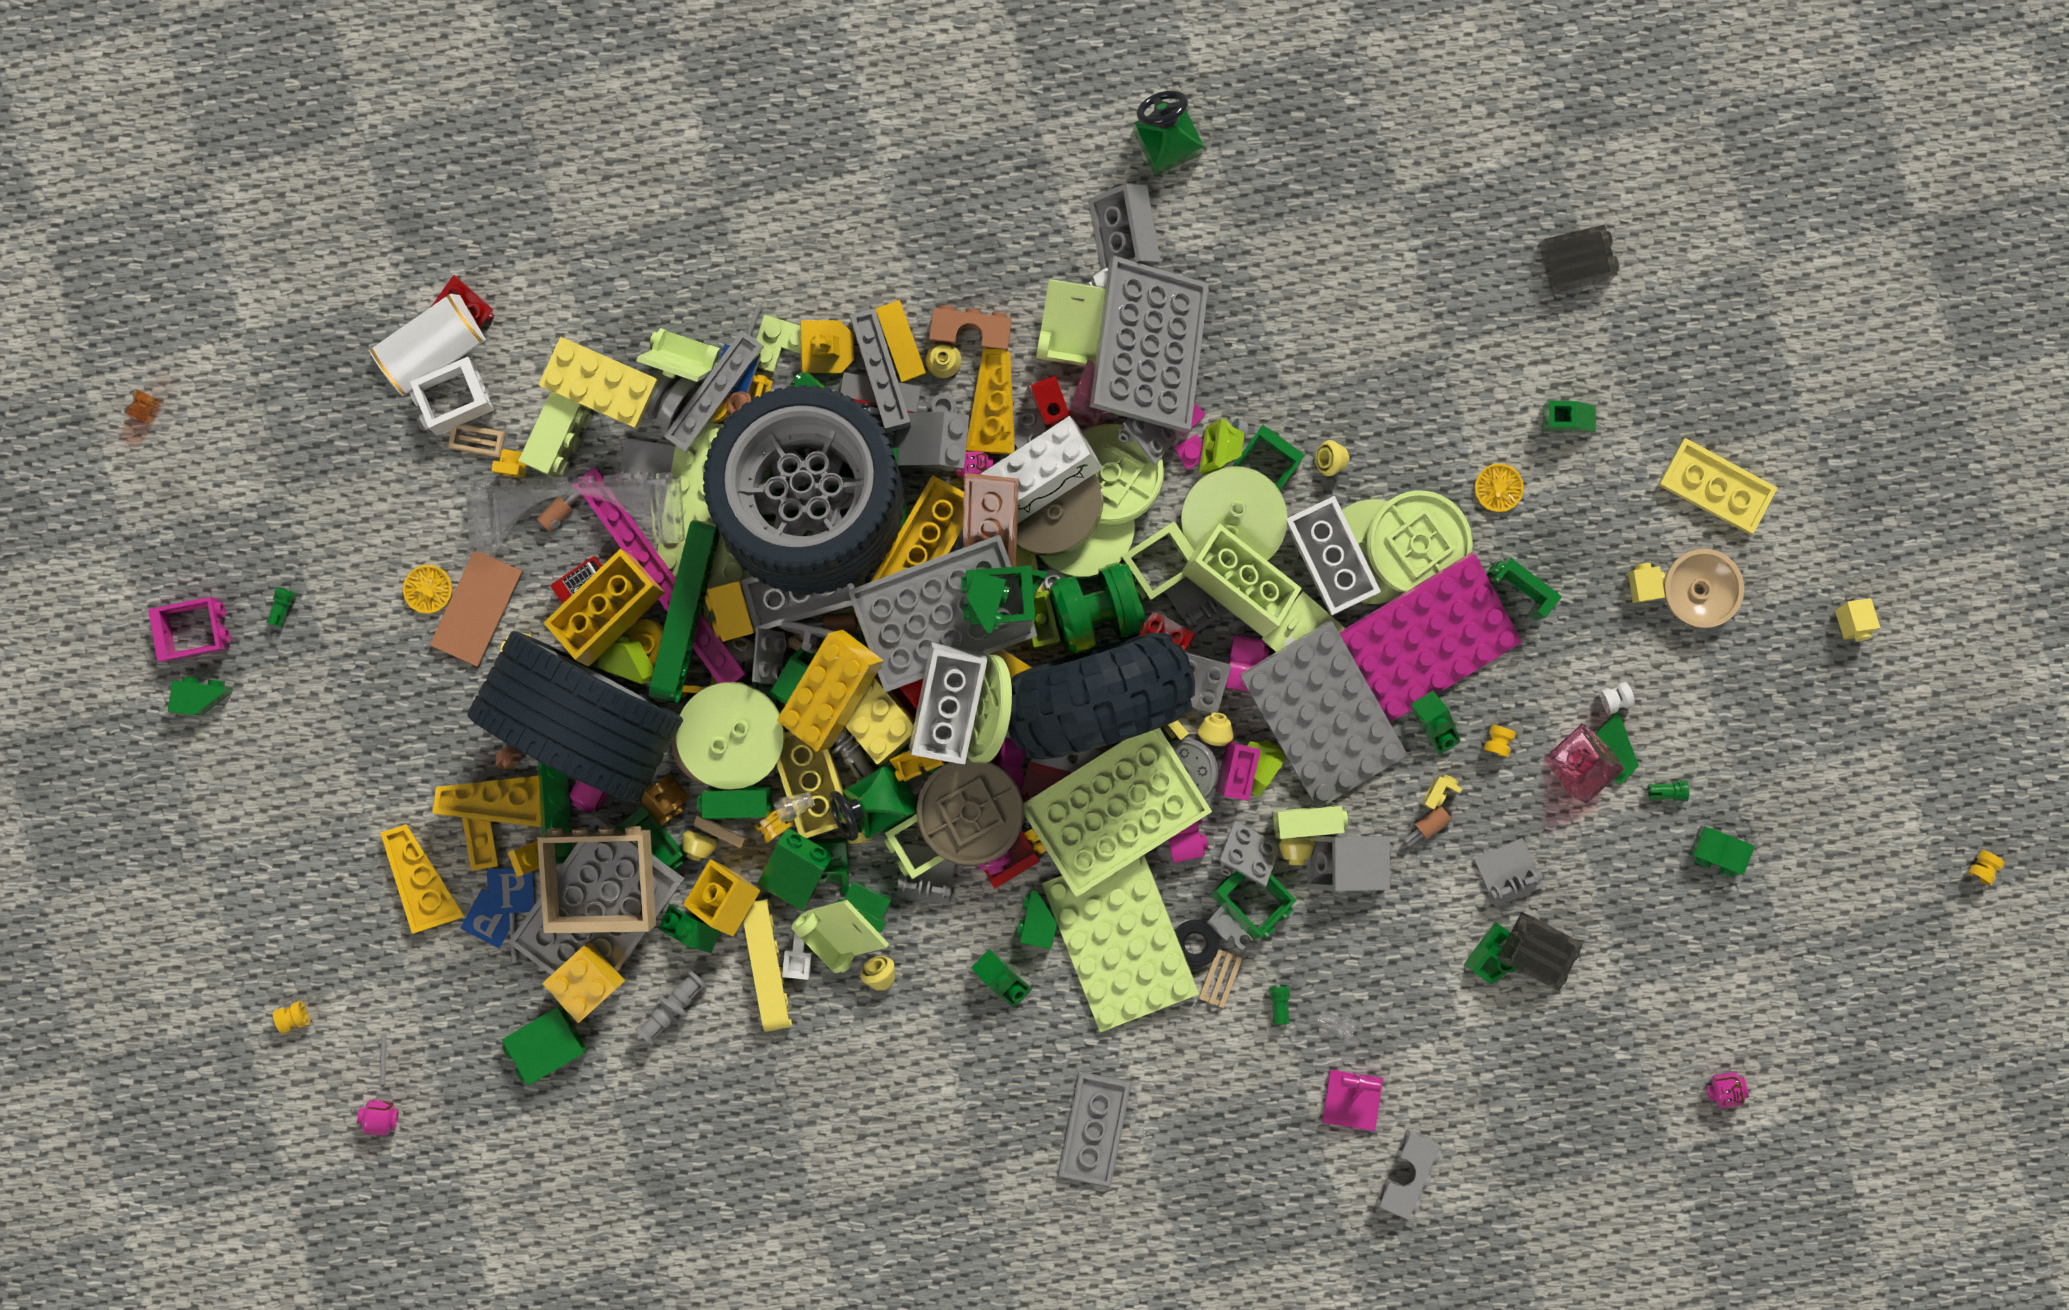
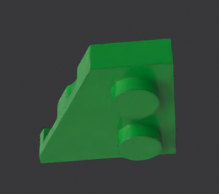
M1616 712L1592 736L1593 740L1591 743L1602 755L1591 759L1618 785H1621L1639 765L1621 716ZM1586 748L1583 749L1586 754H1591Z

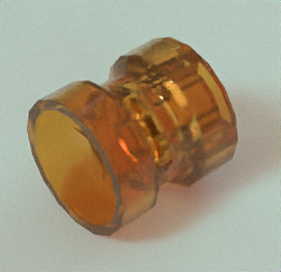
M135 389L132 395L134 400L126 406L124 413L149 424L153 418L152 410L158 408L161 400Z

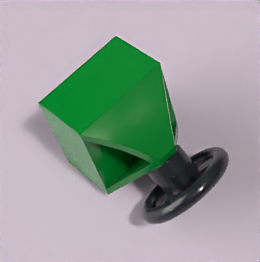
M1171 90L1156 93L1145 99L1137 109L1138 121L1134 122L1133 132L1155 176L1194 159L1203 153L1204 145L1186 110L1188 99L1185 94L1179 91ZM1164 99H1177V100H1179V101L1169 103V102H1163L1162 100H1164ZM1154 104V111L1146 116V109Z
M893 765L881 767L842 791L844 796L838 791L830 792L828 800L831 813L839 830L848 840L854 841L857 839V822L867 839L882 835L917 814V800L907 781H898L895 774L897 770Z

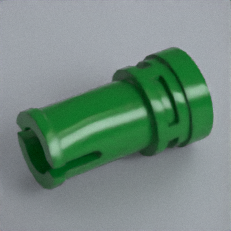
M275 587L272 599L274 602L266 623L283 628L289 606H292L297 593L289 592L281 587Z
M1687 780L1674 781L1672 784H1648V790H1650L1648 792L1649 801L1673 799V801L1687 802L1689 800Z
M1271 985L1269 986V992L1273 1007V1024H1289L1288 1000L1290 999V985H1280V987Z

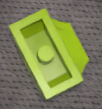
M1223 418L1205 427L1199 473L1206 475L1241 457L1245 433L1232 427Z
M1267 739L1263 742L1250 741L1247 745L1261 749L1251 793L1257 798L1266 789L1286 760L1284 752Z

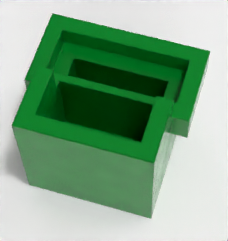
M852 882L844 900H848L877 932L882 933L888 922L884 920V917L893 898L859 882Z

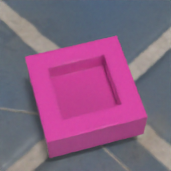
M1197 434L1174 447L1186 470L1196 466L1201 461L1203 444Z

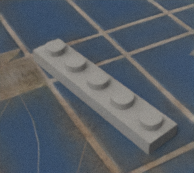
M875 308L850 314V321L885 432L888 433L911 427L910 418Z
M741 330L665 433L664 438L687 453L763 350L764 346Z

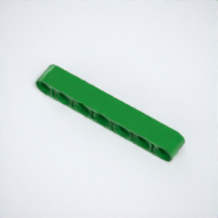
M692 520L689 524L650 683L649 697L652 699L678 703L681 698L720 537L715 524Z

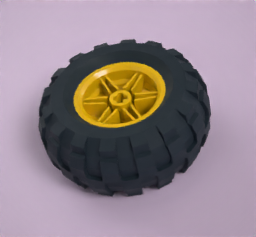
M1155 632L1089 649L1087 652L1069 655L1022 671L1011 678L1012 706L1008 725L1009 735L1018 748H1024L1027 758L1044 760L1110 745L1173 723L1193 708L1191 698L1195 695L1196 681L1188 655L1180 644H1174L1171 634Z

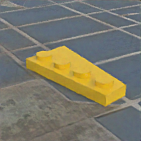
M983 349L966 451H982L997 455H1010L1015 452L1011 354L1005 349Z
M539 776L436 787L432 814L541 827Z
M405 824L380 832L412 934L465 917L409 826Z

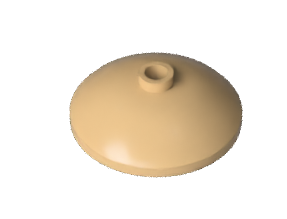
M1696 549L1681 555L1672 563L1665 577L1664 594L1668 607L1679 620L1693 627L1711 628L1727 622L1736 614L1744 597V581L1739 568L1728 556L1712 549ZM1696 585H1700L1703 588L1702 594L1699 595L1695 592Z

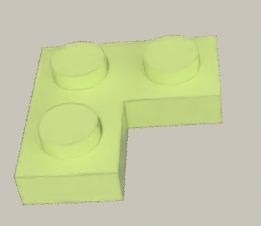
M764 315L756 339L764 346L760 352L761 357L757 368L774 373L782 349L801 354L800 325Z

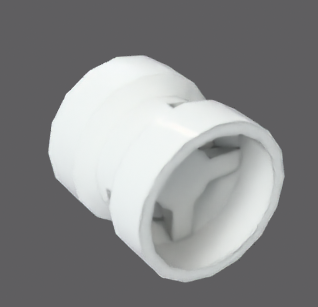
M1627 682L1619 683L1613 689L1606 688L1599 691L1603 707L1608 715L1618 712L1620 708L1628 709L1635 706V698Z

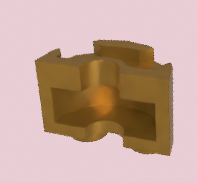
M669 774L655 785L653 784L647 788L640 803L659 826L662 827L686 809L683 804L691 797L674 776Z

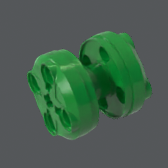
M1115 562L1099 568L1101 591L1084 596L1075 576L1064 577L1053 582L1050 587L1049 596L1066 652L1071 651L1075 654H1080L1095 648L1092 626L1111 621L1119 640L1133 638L1141 634L1146 618L1128 564L1122 565L1119 562Z

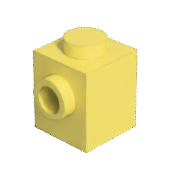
M1651 563L1635 565V570L1628 572L1633 603L1665 598V574L1661 572L1660 566L1651 567Z
M1871 598L1848 601L1835 610L1844 640L1855 638L1856 642L1865 641L1872 637V633L1880 629Z

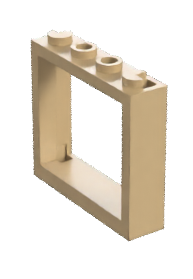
M640 826L626 827L625 831H615V827H602L598 829L599 831L589 832L587 827L574 828L572 832H563L562 828L547 829V833L539 836L537 841L544 933L648 932L656 926L650 830H641ZM638 841L642 915L559 916L555 843Z

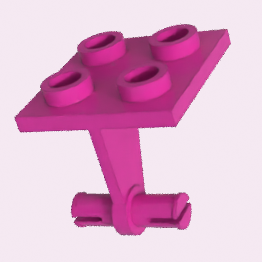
M1330 1069L1322 1123L1375 1131L1383 1078Z

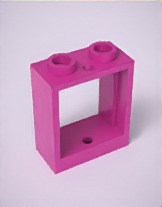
M207 597L148 609L157 661L172 662L229 650L228 643L231 642L229 630L225 628L223 618L226 617V609L219 598ZM209 607L215 644L175 652L169 615Z

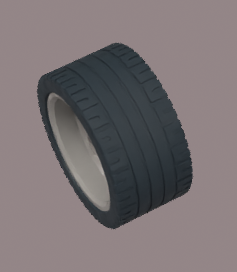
M793 385L787 386L784 389L782 387L774 389L775 391L773 392L767 391L760 397L752 398L751 402L743 404L741 409L734 411L732 417L727 418L723 423L724 426L719 428L716 438H713L711 442L712 447L708 449L707 460H705L704 464L705 472H703V491L709 514L736 561L751 576L757 577L760 582L767 583L770 587L779 588L784 592L791 591L794 594L804 593V595H812V593L823 594L824 591L833 592L837 588H845L848 584H854L859 581V578L867 576L870 570L873 571L878 566V563L884 560L885 554L889 553L892 549V544L896 541L897 533L902 526L901 520L904 517L905 496L891 443L876 417L873 418L872 413L868 409H864L861 403L855 402L853 398L848 395L844 396L839 391L834 392L830 388L823 387L822 389L819 386L813 385L811 387H807V385L795 387ZM817 449L815 452L810 453L806 459L796 452V450ZM844 462L853 472L855 479L839 476ZM817 464L825 465L821 471L816 472L812 470ZM771 466L775 477L760 485L764 474ZM789 466H798L797 470L793 473L785 472ZM831 485L839 486L838 490L834 493L826 492L827 488ZM776 489H785L781 496L776 497L772 495ZM819 508L826 509L822 516L813 515ZM791 510L799 511L798 515L794 518L786 517L787 513ZM848 510L846 515L842 518L840 513L842 511ZM761 515H775L774 526L769 525ZM808 532L813 534L812 536H805Z
M512 631L502 647L503 651L497 656L494 667L490 669L486 677L487 680L483 682L478 692L479 695L475 697L468 710V718L508 745L567 776L615 797L636 803L641 801L649 786L648 782L652 780L656 773V768L659 767L664 758V753L667 752L671 745L672 738L675 737L680 728L683 718L656 700L591 665L588 667L576 661L571 655L535 638Z

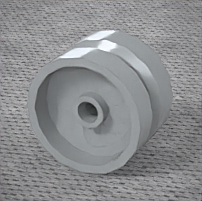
M658 369L652 377L658 379L659 383L643 417L649 421L657 418V425L668 431L700 385L696 381L684 377L679 379L680 376L678 375L675 378L662 375L663 370Z

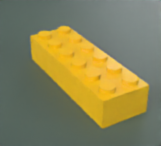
M932 475L900 530L896 541L893 542L892 549L887 553L871 582L954 552L955 542L963 529L964 492Z

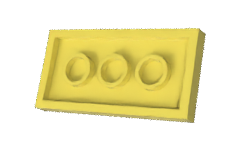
M560 336L538 385L637 429L659 380Z
M1686 438L1681 440L1658 483L1662 488L1750 535L1754 534L1778 489L1774 485Z

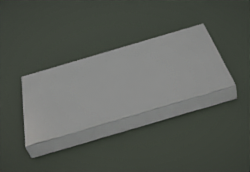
M1079 1071L1058 1177L1111 1188L1132 1082Z

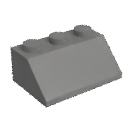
M1126 183L1088 199L1101 270L1109 267V260L1113 256L1147 266L1161 262L1147 185Z

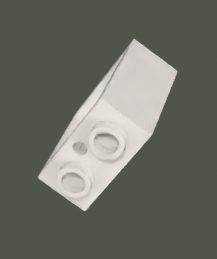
M469 357L410 382L413 389L410 392L411 398L417 407L420 406L422 414L419 415L421 423L426 430L430 429L436 436L457 425L464 424L494 411L477 367ZM464 374L474 401L434 418L424 390Z

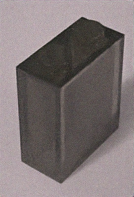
M1605 224L1545 238L1539 243L1551 294L1609 281L1618 275L1619 262L1617 257L1613 256L1611 249L1613 239L1610 231L1606 230Z
M1521 912L1498 960L1560 992L1568 979V974L1574 962L1580 955L1583 943L1537 918Z

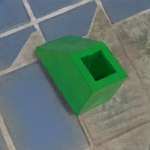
M1548 401L1542 405V432H1596V405L1578 401Z
M974 571L967 600L985 632L992 634L993 629L999 630L1003 614L997 612L1000 602L1006 603L1010 587L1005 586V579Z
M800 647L789 659L771 689L770 695L786 704L817 651L811 654Z
M182 676V681L172 680L168 712L203 716L229 696L233 688L224 687L225 681L208 680L207 685L199 684V678Z
M1434 691L1411 703L1418 723L1438 755L1450 750L1461 742L1449 709Z
M1032 889L1030 895L1025 894L1022 909L1027 910L1025 921L1019 920L1016 935L1021 936L1020 943L1052 949L1057 922L1038 891Z
M668 905L659 926L661 931L682 944L708 953H712L721 932L710 927L698 916L672 905Z
M988 949L971 967L990 989L1014 1008L1032 990L991 949Z

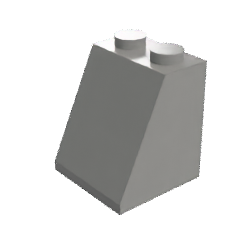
M946 411L908 413L911 427L896 430L894 448L899 450L898 467L934 473H946L963 469L969 415Z
M1307 836V839H1312L1315 843L1310 860H1307L1308 889L1329 891L1390 890L1392 875L1390 871L1391 845L1389 836Z

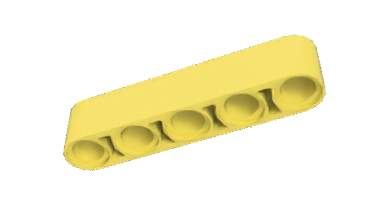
M768 899L755 901L743 920L760 1015L765 1032L792 1027V1021L788 1018L787 994L783 991L784 978L782 977V967H779L778 964L780 956L777 941H774L773 937L775 929L772 915H769L768 905H770Z

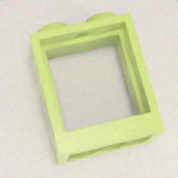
M1175 521L1122 555L1123 562L1121 564L1129 565L1132 576L1137 582V585H1135L1137 593L1142 599L1147 597L1149 602L1186 578V576L1180 572L1152 591L1131 558L1168 534L1187 563L1194 550Z
M1338 805L1323 806L1322 808L1311 807L1272 811L1275 838L1278 839L1345 833L1344 827H1348L1347 811H1343L1342 806Z
M917 814L885 833L887 838L884 839L891 853L896 851L901 859L898 862V866L905 876L910 874L912 879L945 860L938 855L918 868H914L895 835L917 822Z

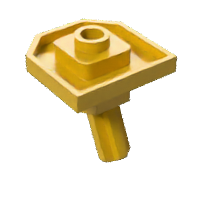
M840 320L800 321L801 374L805 372L809 374H841L854 361L853 333Z

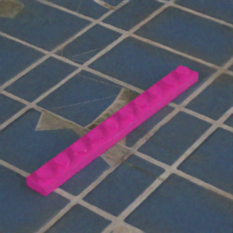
M594 467L575 481L574 484L620 548L633 556L665 592L658 600L668 613L676 577L600 472ZM701 613L693 649L718 683L740 682L747 676L722 640L716 637L714 629Z

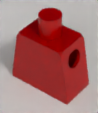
M1051 376L1028 385L1044 425L1050 424L1052 428L1064 420L1065 417L1070 416L1056 376ZM1055 403L1058 411L1057 415H1050L1048 411L1049 404Z

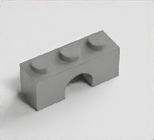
M1407 1129L1397 1154L1411 1163L1412 1173L1404 1182H1394L1386 1178L1376 1204L1380 1208L1407 1220L1410 1219L1411 1214L1415 1215L1420 1206L1419 1195L1422 1189L1426 1190L1429 1185L1431 1167L1436 1165L1440 1159V1145L1436 1141Z

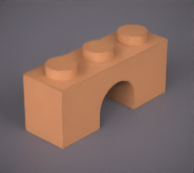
M940 305V308H933L929 340L932 344L949 343L956 347L959 333L963 329L974 328L982 335V350L1005 349L1008 351L1012 318H1008L1007 314L1001 312H992L991 315L981 314V311L968 308L965 312L955 311L953 306Z

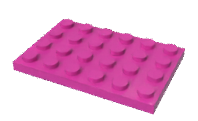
M1473 552L1339 632L1389 723L1411 711V703L1431 691H1434L1437 695L1522 643L1481 563Z

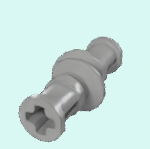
M845 726L830 753L831 755L841 754L846 766H849L857 778L855 780L857 783L877 770L870 766L864 757L863 751L858 748L860 743L853 739L854 736L848 733V729Z
M692 970L688 972L690 975L679 987L672 991V994L667 999L661 996L658 997L661 1006L652 1012V1016L641 1027L638 1026L635 1029L649 1044H655L654 1040L665 1028L667 1029L673 1019L678 1023L680 1022L677 1015L687 1017L688 1013L684 1007L692 1002V999L703 987L705 989L708 987Z

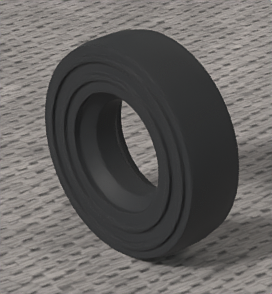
M1195 919L1185 921L1176 928L1175 933L1189 967H1203L1214 960L1219 950V938L1212 926L1205 921ZM1193 933L1202 935L1206 942L1204 950L1198 954H1192L1185 948L1186 938Z

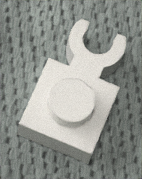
M1220 906L1206 923L1212 926L1226 941L1232 935L1236 946L1244 950L1245 946L1240 943V937L1248 934Z

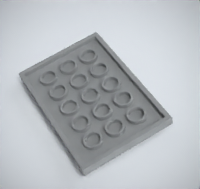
M1117 256L1110 258L1090 407L1185 433L1191 430L1208 283Z
M1000 535L848 590L869 650L884 660L878 670V675L885 693L924 679L931 643L991 654L1037 637L1032 621L1001 623L999 630L993 629L992 634H988L982 625L970 626V621L964 620L963 604L968 603V593H962L961 577L966 576V570L1012 567ZM994 576L1005 579V586L1010 587L1006 603L1000 602L997 613L1003 615L1023 614L1022 593L1016 576Z
M1328 620L1239 674L1316 808H1322L1408 755L1331 620Z
M598 815L589 826V832L599 831L598 829L602 827L614 826ZM635 841L578 842L557 872L559 916L642 915L638 844ZM652 855L655 914L657 919L685 878ZM540 896L508 943L552 975L590 941L614 969L619 972L647 932L544 933L542 900Z

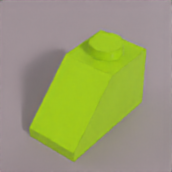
M1049 591L1035 593V621H1032L1037 633V637L1032 638L1035 652L1059 647L1061 643Z
M623 633L599 656L597 667L640 684L650 682L654 671L641 643L631 639L630 635Z

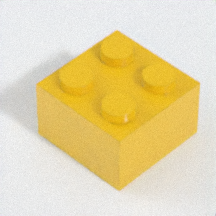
M741 581L708 589L709 595L705 596L709 612L714 611L716 621L712 622L716 637H721L723 642L755 633Z
M710 859L683 906L710 927L733 937L761 890L734 870Z
M589 941L542 984L579 1023L623 984L625 980Z

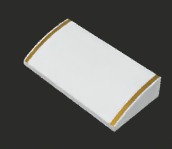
M449 294L371 348L369 352L390 383L402 396H405L413 391L410 384L411 381L454 363L486 341L461 296Z

